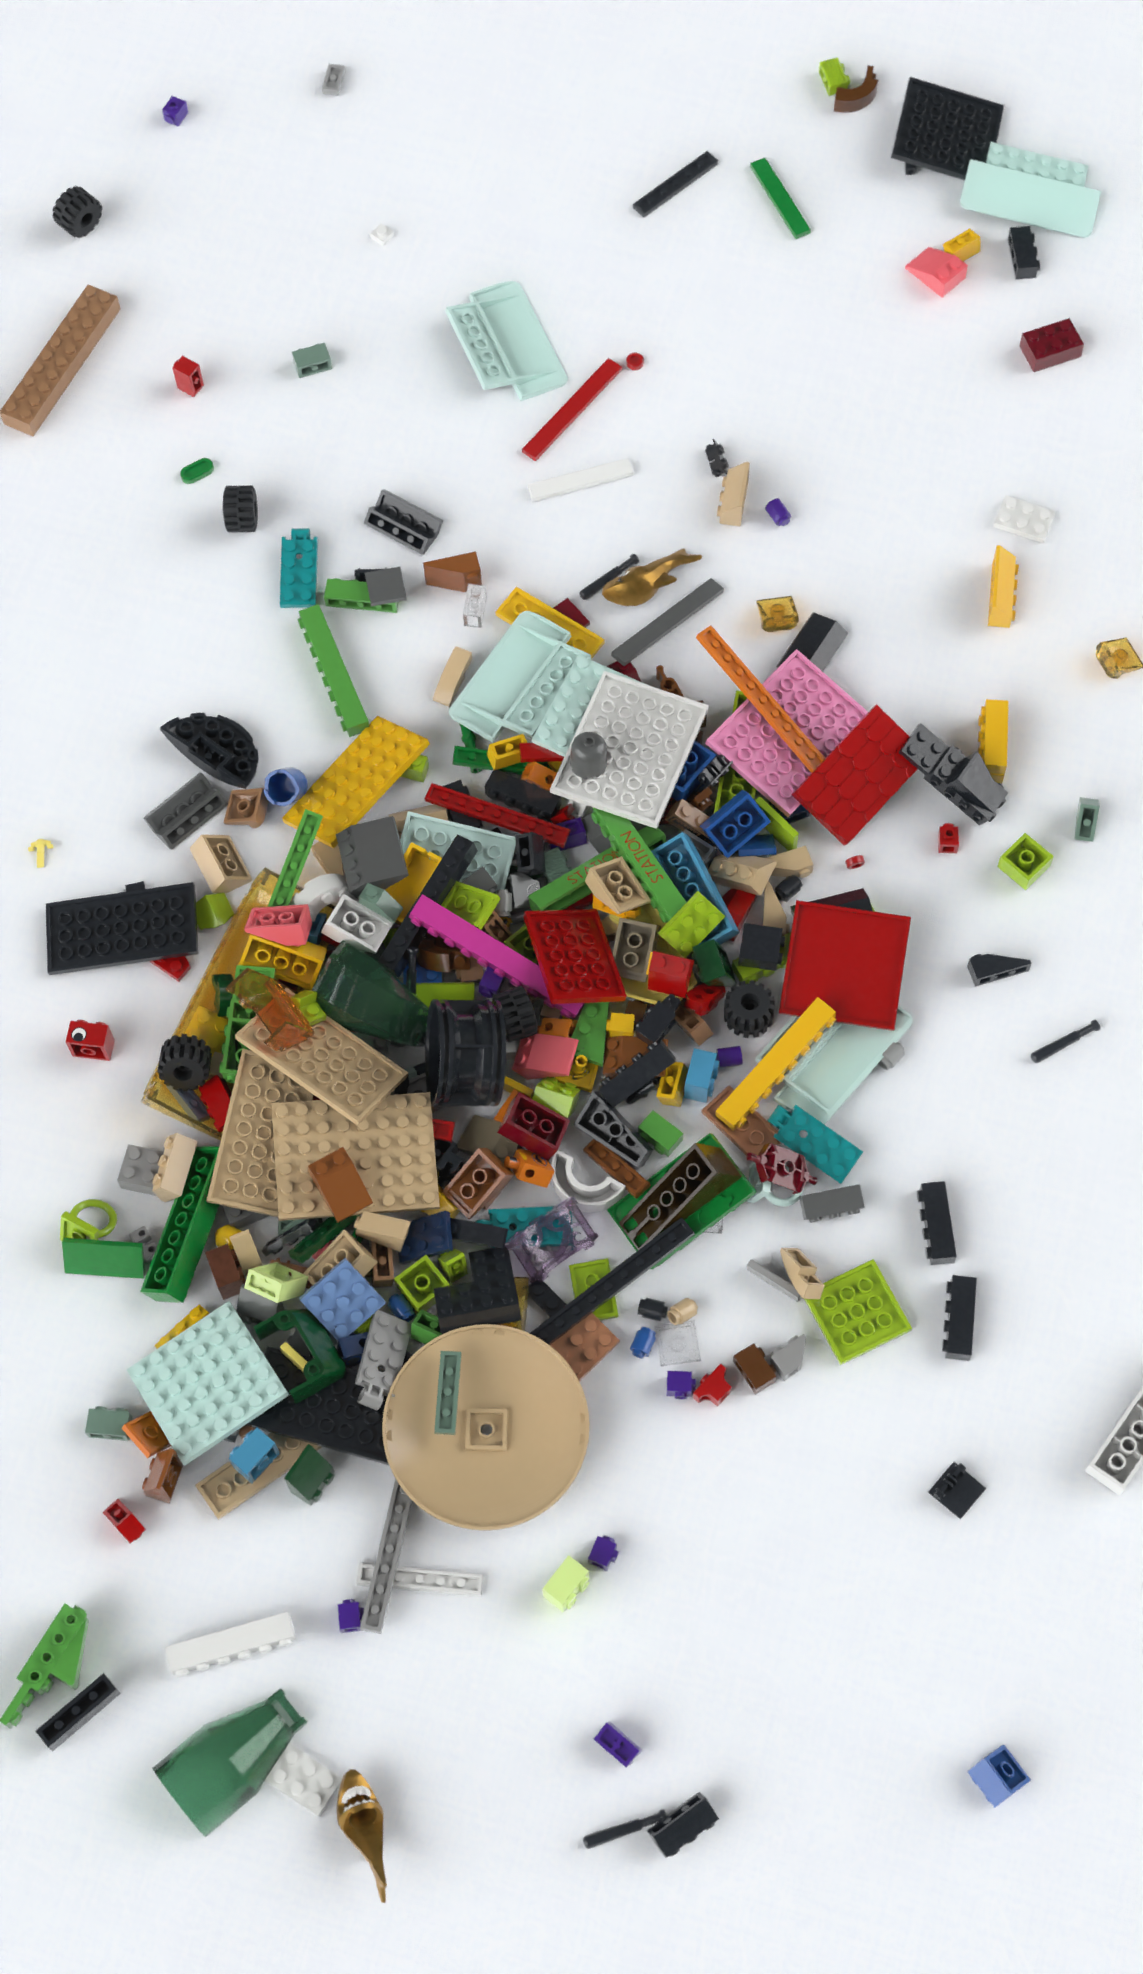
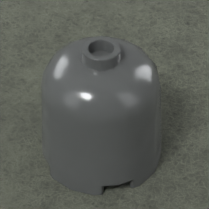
M580 733L571 744L570 765L572 772L578 777L584 779L593 776L599 777L607 767V745L604 738L597 733Z

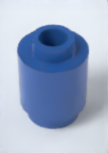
M396 1293L388 1299L387 1307L395 1317L410 1322L416 1316L414 1307L403 1294L398 1295Z
M641 1327L631 1344L630 1350L633 1351L632 1354L641 1359L648 1357L656 1340V1333L647 1327Z

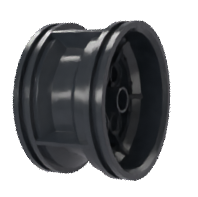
M433 999L428 1010L425 1035V1078L427 1092H430L431 1106H437L438 1104L440 1106H498L502 1098L506 1069V1031L500 1001L442 999L439 1002L438 999Z

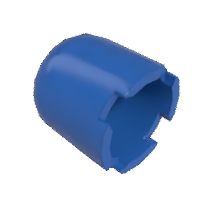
M293 767L274 770L264 780V794L273 805L288 806L300 800L306 794L308 788L305 775L299 769Z

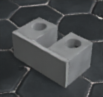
M145 1226L129 1234L132 1242L145 1244L152 1240ZM154 1242L143 1247L145 1264H148L153 1259L157 1248Z

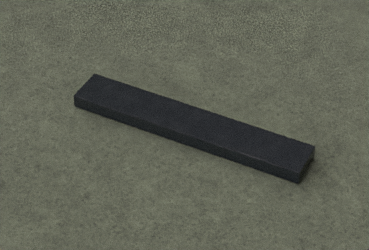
M706 151L633 204V209L645 218L717 166L718 160Z

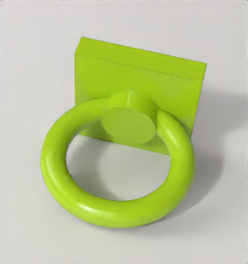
M88 1199L79 1202L72 1208L70 1213L65 1211L61 1215L60 1240L62 1241L63 1238L98 1240V1238L110 1234L117 1223L115 1210L108 1203L98 1199ZM98 1207L108 1214L109 1222L106 1227L99 1230L78 1218L77 1215L85 1208Z

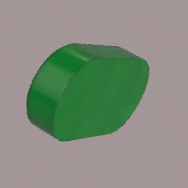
M201 458L184 467L180 472L182 481L186 484H192L210 475L214 471L213 462L208 458Z

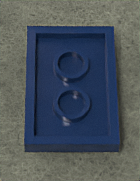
M442 1211L410 1221L406 1239L401 1251H398L400 1264L404 1265L418 1261L425 1255L432 1257L453 1251L450 1212Z

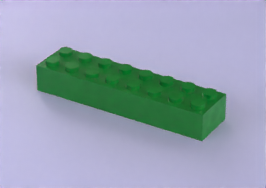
M196 1146L182 1195L174 1200L140 1291L155 1301L184 1303L220 1206L219 1204L207 1202L219 1147Z

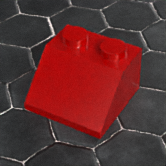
M653 951L648 973V990L686 998L694 960Z

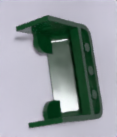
M308 1308L282 1310L253 1327L261 1341L278 1330L288 1331L296 1326L314 1357L313 1360L306 1363L303 1369L307 1381L289 1391L295 1404L338 1381L346 1373L345 1363L326 1330Z

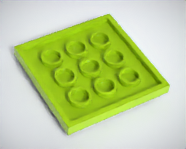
M874 1259L824 1282L825 1286L820 1299H804L840 1365L912 1331L909 1321Z

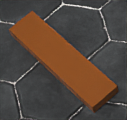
M593 1139L582 1149L590 1159L614 1180L624 1184L626 1190L636 1199L651 1186L644 1177L620 1156L597 1140Z

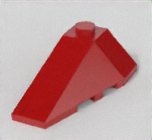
M731 888L722 896V899L740 931L758 895ZM738 935L729 940L734 942Z

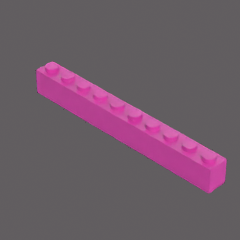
M421 895L409 915L413 924L418 927L422 925L428 929L427 932L432 936H440L445 939L444 942L447 945L458 947L463 955L469 958L471 956L474 957L481 966L492 968L497 976L501 978L505 976L510 979V983L515 987L522 986L527 990V994L534 998H541L546 1006L557 1008L564 1017L575 1018L583 1003L551 1004L540 967L425 895Z

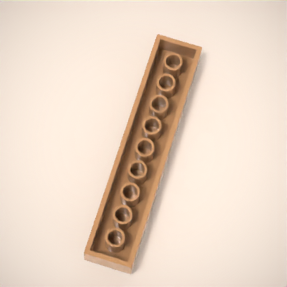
M89 284L86 286L0 410L4 425L34 437L121 308L116 295Z

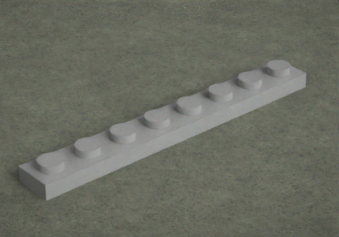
M396 1479L360 1626L362 1631L382 1634L412 1505V1500L403 1491Z

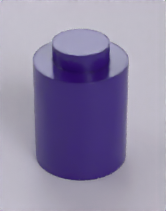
M779 498L771 500L765 506L766 512L777 526H785L790 522L791 514Z
M740 1046L716 1049V1060L719 1061V1068L743 1065Z

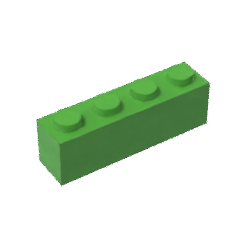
M327 578L324 594L327 607L397 613L398 602L371 606L366 582Z

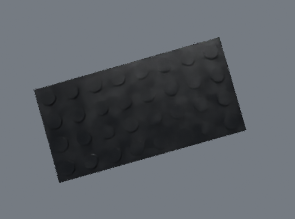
M190 882L46 903L47 973L49 975L199 954L195 884Z
M267 1346L264 1356L289 1396L247 1423L246 1426L258 1427L264 1431L389 1465L384 1449L382 1432L383 1413L387 1396H384L379 1410H374L358 1403L360 1392L364 1387L355 1384L358 1371L346 1367V1373L341 1379L295 1404L289 1391L306 1382L307 1379L304 1373L281 1352V1349ZM301 1355L308 1362L314 1359Z

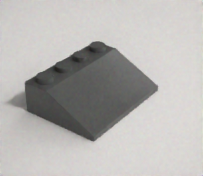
M393 816L352 825L336 834L348 890L358 900L367 883L385 890L409 876Z

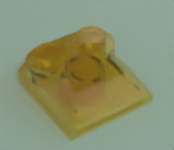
M792 596L756 600L761 619V628L766 632L791 630L797 626L799 615Z
M1127 637L1100 642L1096 646V658L1110 678L1118 679L1122 674L1143 668L1142 661Z

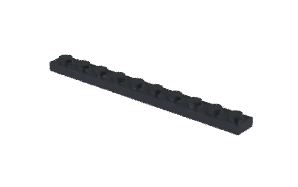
M681 1217L539 1325L530 1334L551 1345L694 1236L693 1230Z

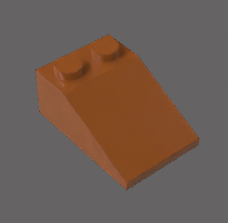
M476 551L423 562L426 585L461 592H474L482 589L481 569Z
M635 1036L607 1037L605 1040L603 1074L612 1077L616 1074L615 1070L623 1064L627 1066L631 1063V1058L639 1052L643 1054L647 1051L646 1047L648 1044ZM663 1039L662 1041L668 1047V1040ZM666 1069L655 1077H664Z
M344 1147L308 1165L310 1177L338 1223L373 1204Z
M478 1148L442 1193L468 1219H471L507 1185L515 1174L509 1168H505L504 1163L488 1148Z
M170 1448L158 1452L156 1458H152L149 1470H151L149 1477L144 1479L142 1485L143 1493L146 1497L170 1504L183 1468V1464L174 1449Z

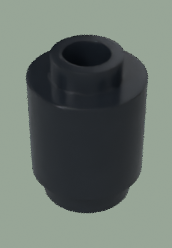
M796 875L788 876L774 888L778 900L787 902L801 890L803 884Z
M650 1298L640 1299L637 1314L642 1315V1318L661 1322L662 1318L667 1316L668 1306H665L664 1301Z

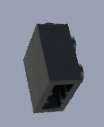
M744 923L738 965L776 971L777 964L781 965L783 953H779L780 947H784L785 936H782L783 928Z

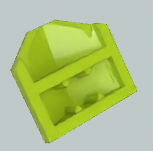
M225 893L205 895L196 902L197 925L200 930L217 928L224 925L235 915Z

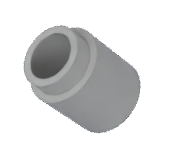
M505 889L497 890V893L494 894H497L501 899L494 910L499 917H510V912H512V893H508V890Z
M893 1042L882 1054L884 1057L878 1063L879 1066L885 1070L893 1068L905 1055L904 1047L899 1042Z

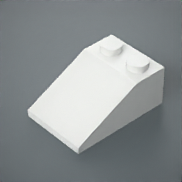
M343 894L321 933L338 943L376 954L393 922Z

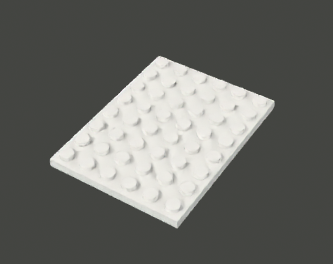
M604 671L573 740L583 732H594L603 737L607 745V767L599 777L593 776L587 777V779L578 777L572 772L570 765V744L552 783L550 793L657 829L707 714L709 705Z

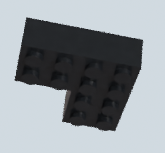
M508 1245L504 1249L495 1247L468 1252L473 1282L433 1289L441 1335L466 1326L499 1325L521 1321Z

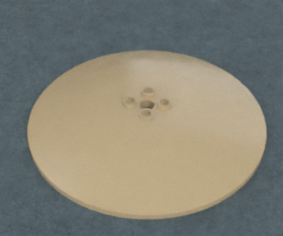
M492 1324L472 1325L449 1331L426 1343L415 1352L399 1371L390 1388L382 1422L383 1443L389 1466L395 1479L407 1496L422 1510L444 1523L464 1529L480 1531L500 1530L523 1524L541 1515L558 1502L570 1488L582 1467L587 1451L590 1429L587 1401L582 1386L565 1359L546 1342L528 1332L508 1326ZM441 1351L462 1353L456 1435L434 1433ZM490 1425L493 1430L491 1434L484 1435L481 1433V1427Z

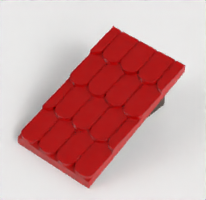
M876 704L791 795L844 846L847 845L917 771L914 765L898 753L909 738V735Z

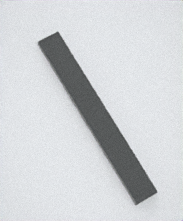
M710 578L613 650L611 656L623 666L627 665L722 594L724 588Z

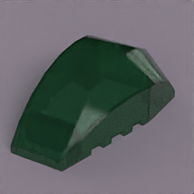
M343 940L329 956L311 990L317 992L316 1002L329 1018L347 1030L417 1047L426 1031L429 1007L377 958Z

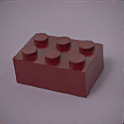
M1070 318L1022 333L1019 347L1032 371L1037 372L1080 358L1084 343Z
M518 1092L510 1102L497 1133L549 1161L558 1151L570 1120Z

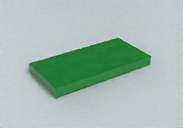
M63 1238L64 1271L66 1274L144 1279L143 1243Z

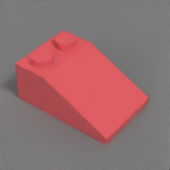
M931 247L925 249L905 266V269L942 298L966 278L968 265L957 256Z
M304 904L252 908L245 926V932L286 946L306 945L312 927L309 906Z
M538 1033L520 1040L512 1070L527 1080L569 1076L579 1040Z

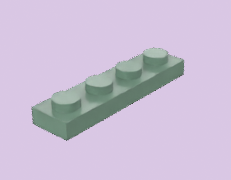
M441 1351L435 1434L456 1435L461 1352Z

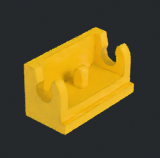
M969 228L944 243V252L955 255L962 261H965L981 251L980 236Z

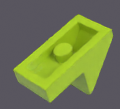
M304 990L289 997V1000L308 1027H311L326 1020V1014L316 1002L317 992Z

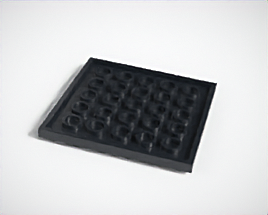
M909 77L891 158L965 180L970 159L986 163L990 143H997L1004 105Z

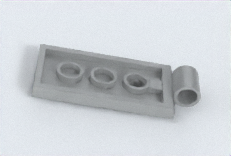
M380 1310L373 1314L355 1384L364 1387L360 1392L358 1403L374 1410H379L384 1396H388L397 1374L402 1369L411 1334V1323ZM378 1366H380L384 1370V1372H380L378 1370Z

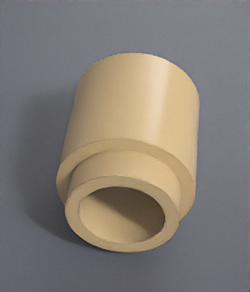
M684 1298L670 1307V1310L667 1312L668 1319L674 1325L683 1324L697 1315V1304L692 1299Z

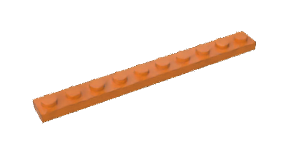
M711 625L697 634L696 639L812 773L825 757Z

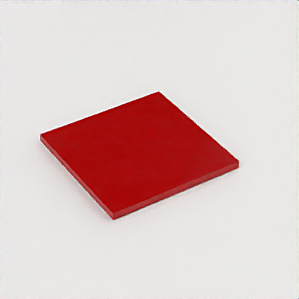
M796 900L779 1014L800 1017L819 997L836 1011L835 1022L894 1031L911 917Z

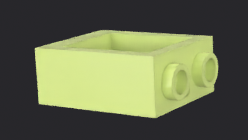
M273 1262L249 1269L244 1288L279 1303L302 1296L305 1292L309 1276L278 1262Z

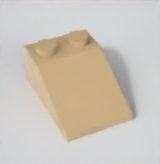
M622 856L589 869L585 879L586 884L596 898L617 914L651 902V899Z

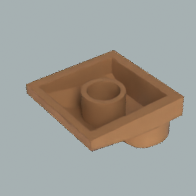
M264 789L231 790L224 824L249 825L251 828L261 826L264 822L268 806Z

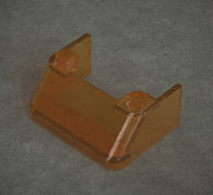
M246 968L225 988L227 992L238 996L240 999L239 1003L243 1008L254 1010L271 1034L263 1043L275 1051H285L309 1040L315 1034L313 1028L286 991L273 978Z

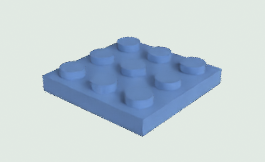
M346 1258L299 1297L300 1301L337 1341L340 1338L348 1337L386 1303Z

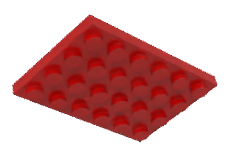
M597 909L525 911L523 917L551 1004L621 1002L626 1000L627 995Z

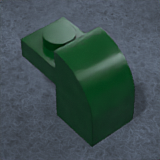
M231 974L212 975V983L216 992L214 1007L218 1017L227 1016V1007H230L235 981Z

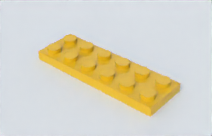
M517 586L495 612L497 617L510 625L524 611H531L543 616L569 631L571 638L566 644L591 654V660L605 643V639Z

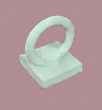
M755 1162L750 1164L748 1181L757 1193L750 1197L747 1202L755 1203L765 1196L771 1203L785 1207L793 1205L799 1200L803 1190L801 1193L786 1199L776 1197L770 1191L772 1183L768 1181L761 1183Z

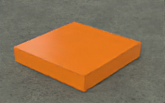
M151 1411L129 1421L122 1427V1430L147 1459L171 1446Z

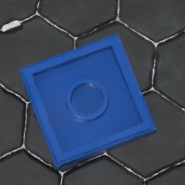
M773 834L755 835L738 849L739 856L776 854Z

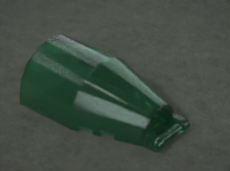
M282 1688L265 1701L203 1725L152 1768L173 1799L205 1837L259 1792L266 1777L293 1736L308 1723L284 1696L286 1693ZM275 1703H280L294 1721L293 1725L288 1726L273 1705Z

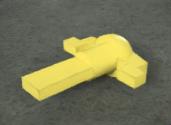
M38 839L31 843V847H28L29 852L35 851V847H37V868L44 867L45 846H47V849L53 848V844L49 840Z

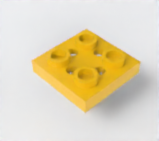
M578 1055L573 1059L569 1076L555 1078L560 1083H572L576 1085V1088L591 1093L598 1065L589 1063L584 1055Z

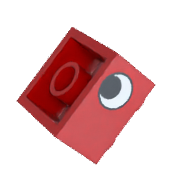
M85 1020L70 1021L66 1044L73 1057L111 1060L115 1039L109 1025L103 1022L88 1023Z

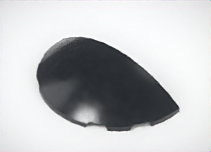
M191 713L190 717L182 719L176 717L160 727V731L186 758L214 778L244 789L254 779L257 772L258 750L255 748L253 738L249 732L232 719L221 715L212 717L206 716L205 713Z

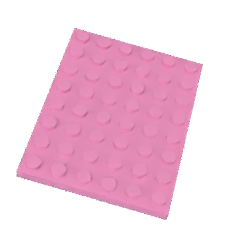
M797 649L762 683L765 689L825 758L868 713ZM747 698L705 741V744L717 755H723L727 763L733 761L730 766L783 814L789 817L801 805L791 794L811 772Z

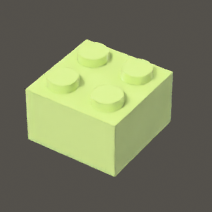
M568 1555L543 1587V1597L562 1612L566 1608L570 1610L577 1600L575 1598L579 1591L583 1593L590 1584L588 1582L589 1571Z

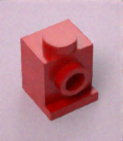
M945 823L943 826H939L938 853H957L959 848L958 827H954L952 823Z

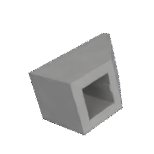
M804 1334L799 1337L797 1335L792 1337L787 1342L788 1345L784 1348L780 1346L771 1353L770 1363L784 1381L801 1370L806 1340Z

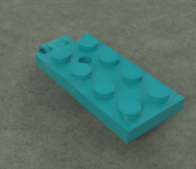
M292 528L291 540H286V537H282L280 608H308L316 605L318 537L310 540V528ZM298 554H301L302 558L297 559L296 556Z
M796 1104L791 1113L778 1105L767 1120L779 1129L773 1137L794 1152L803 1155L805 1160L842 1184L863 1154V1151ZM800 1131H807V1136L802 1138Z
M571 1206L488 1209L490 1221L485 1219L475 1221L477 1223L507 1228L508 1233L505 1246L508 1245V1249L574 1245ZM512 1224L517 1227L514 1231L509 1229V1226Z

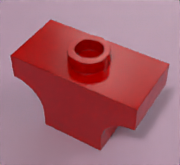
M721 1363L710 1375L708 1373L704 1375L699 1382L701 1385L693 1392V1399L698 1403L709 1400L718 1407L731 1393L732 1386L724 1378L727 1369Z

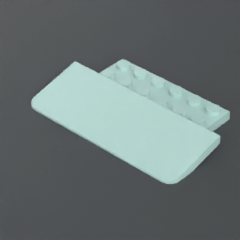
M991 142L986 163L970 159L960 204L968 210L1085 238L1092 233L1101 191L1084 187L1088 165Z
M508 281L470 293L471 303L446 307L445 312L484 390L513 385L520 401L563 387L567 383V375L518 282Z
M524 611L519 614L449 708V715L456 722L492 743L495 742L505 727L532 739L576 657L581 655L591 660V654L566 644L571 638L569 631L543 616L531 611Z
M898 1006L894 1031L834 1022L830 1028L826 1027L822 1031L823 1036L818 1042L813 1041L809 1046L811 1048L804 1057L801 1055L797 1059L798 1063L792 1071L788 1069L784 1074L783 1082L785 1085L775 1095L773 1101L790 1112L794 1110L793 1107L796 1104L814 1118L826 1124L884 1057L882 1054L893 1042L897 1043L911 1027L913 1022L912 1016ZM793 1016L756 1057V1062L759 1063L799 1017Z

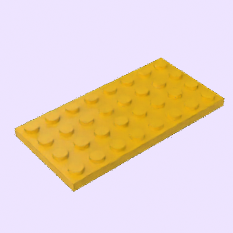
M376 716L369 724V727L361 732L281 819L285 824L298 829L305 809L322 815L323 818L315 839L335 848L338 845L336 834L352 825H356L430 745V742L427 738Z

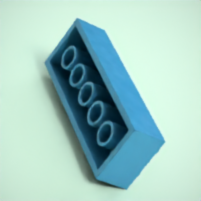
M681 832L651 851L686 902L699 891L725 915L723 920L701 943L715 939L721 945L740 933L690 836Z

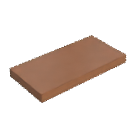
M730 1085L701 1110V1113L746 1156L748 1152L758 1155L765 1144H781L780 1141L773 1137L778 1131L757 1111L753 1114L749 1113L746 1116L747 1120L741 1128L737 1127L734 1131L716 1117V1110L734 1091Z

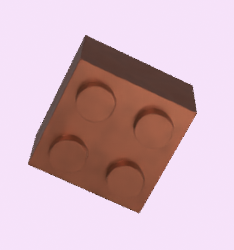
M228 1244L205 1252L223 1300L238 1295L241 1285H245L246 1279L235 1250H230Z

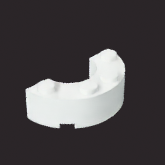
M332 873L324 874L304 884L305 888L300 893H295L289 905L308 904L311 919L314 922L321 909L331 903H338L343 894L358 903L359 900L349 893L346 878L340 874Z
M559 1150L553 1155L551 1163L555 1171L552 1176L553 1187L559 1198L566 1205L571 1206V1208L587 1213L601 1212L613 1206L626 1194V1186L610 1177L594 1186L581 1184L572 1174L574 1158Z

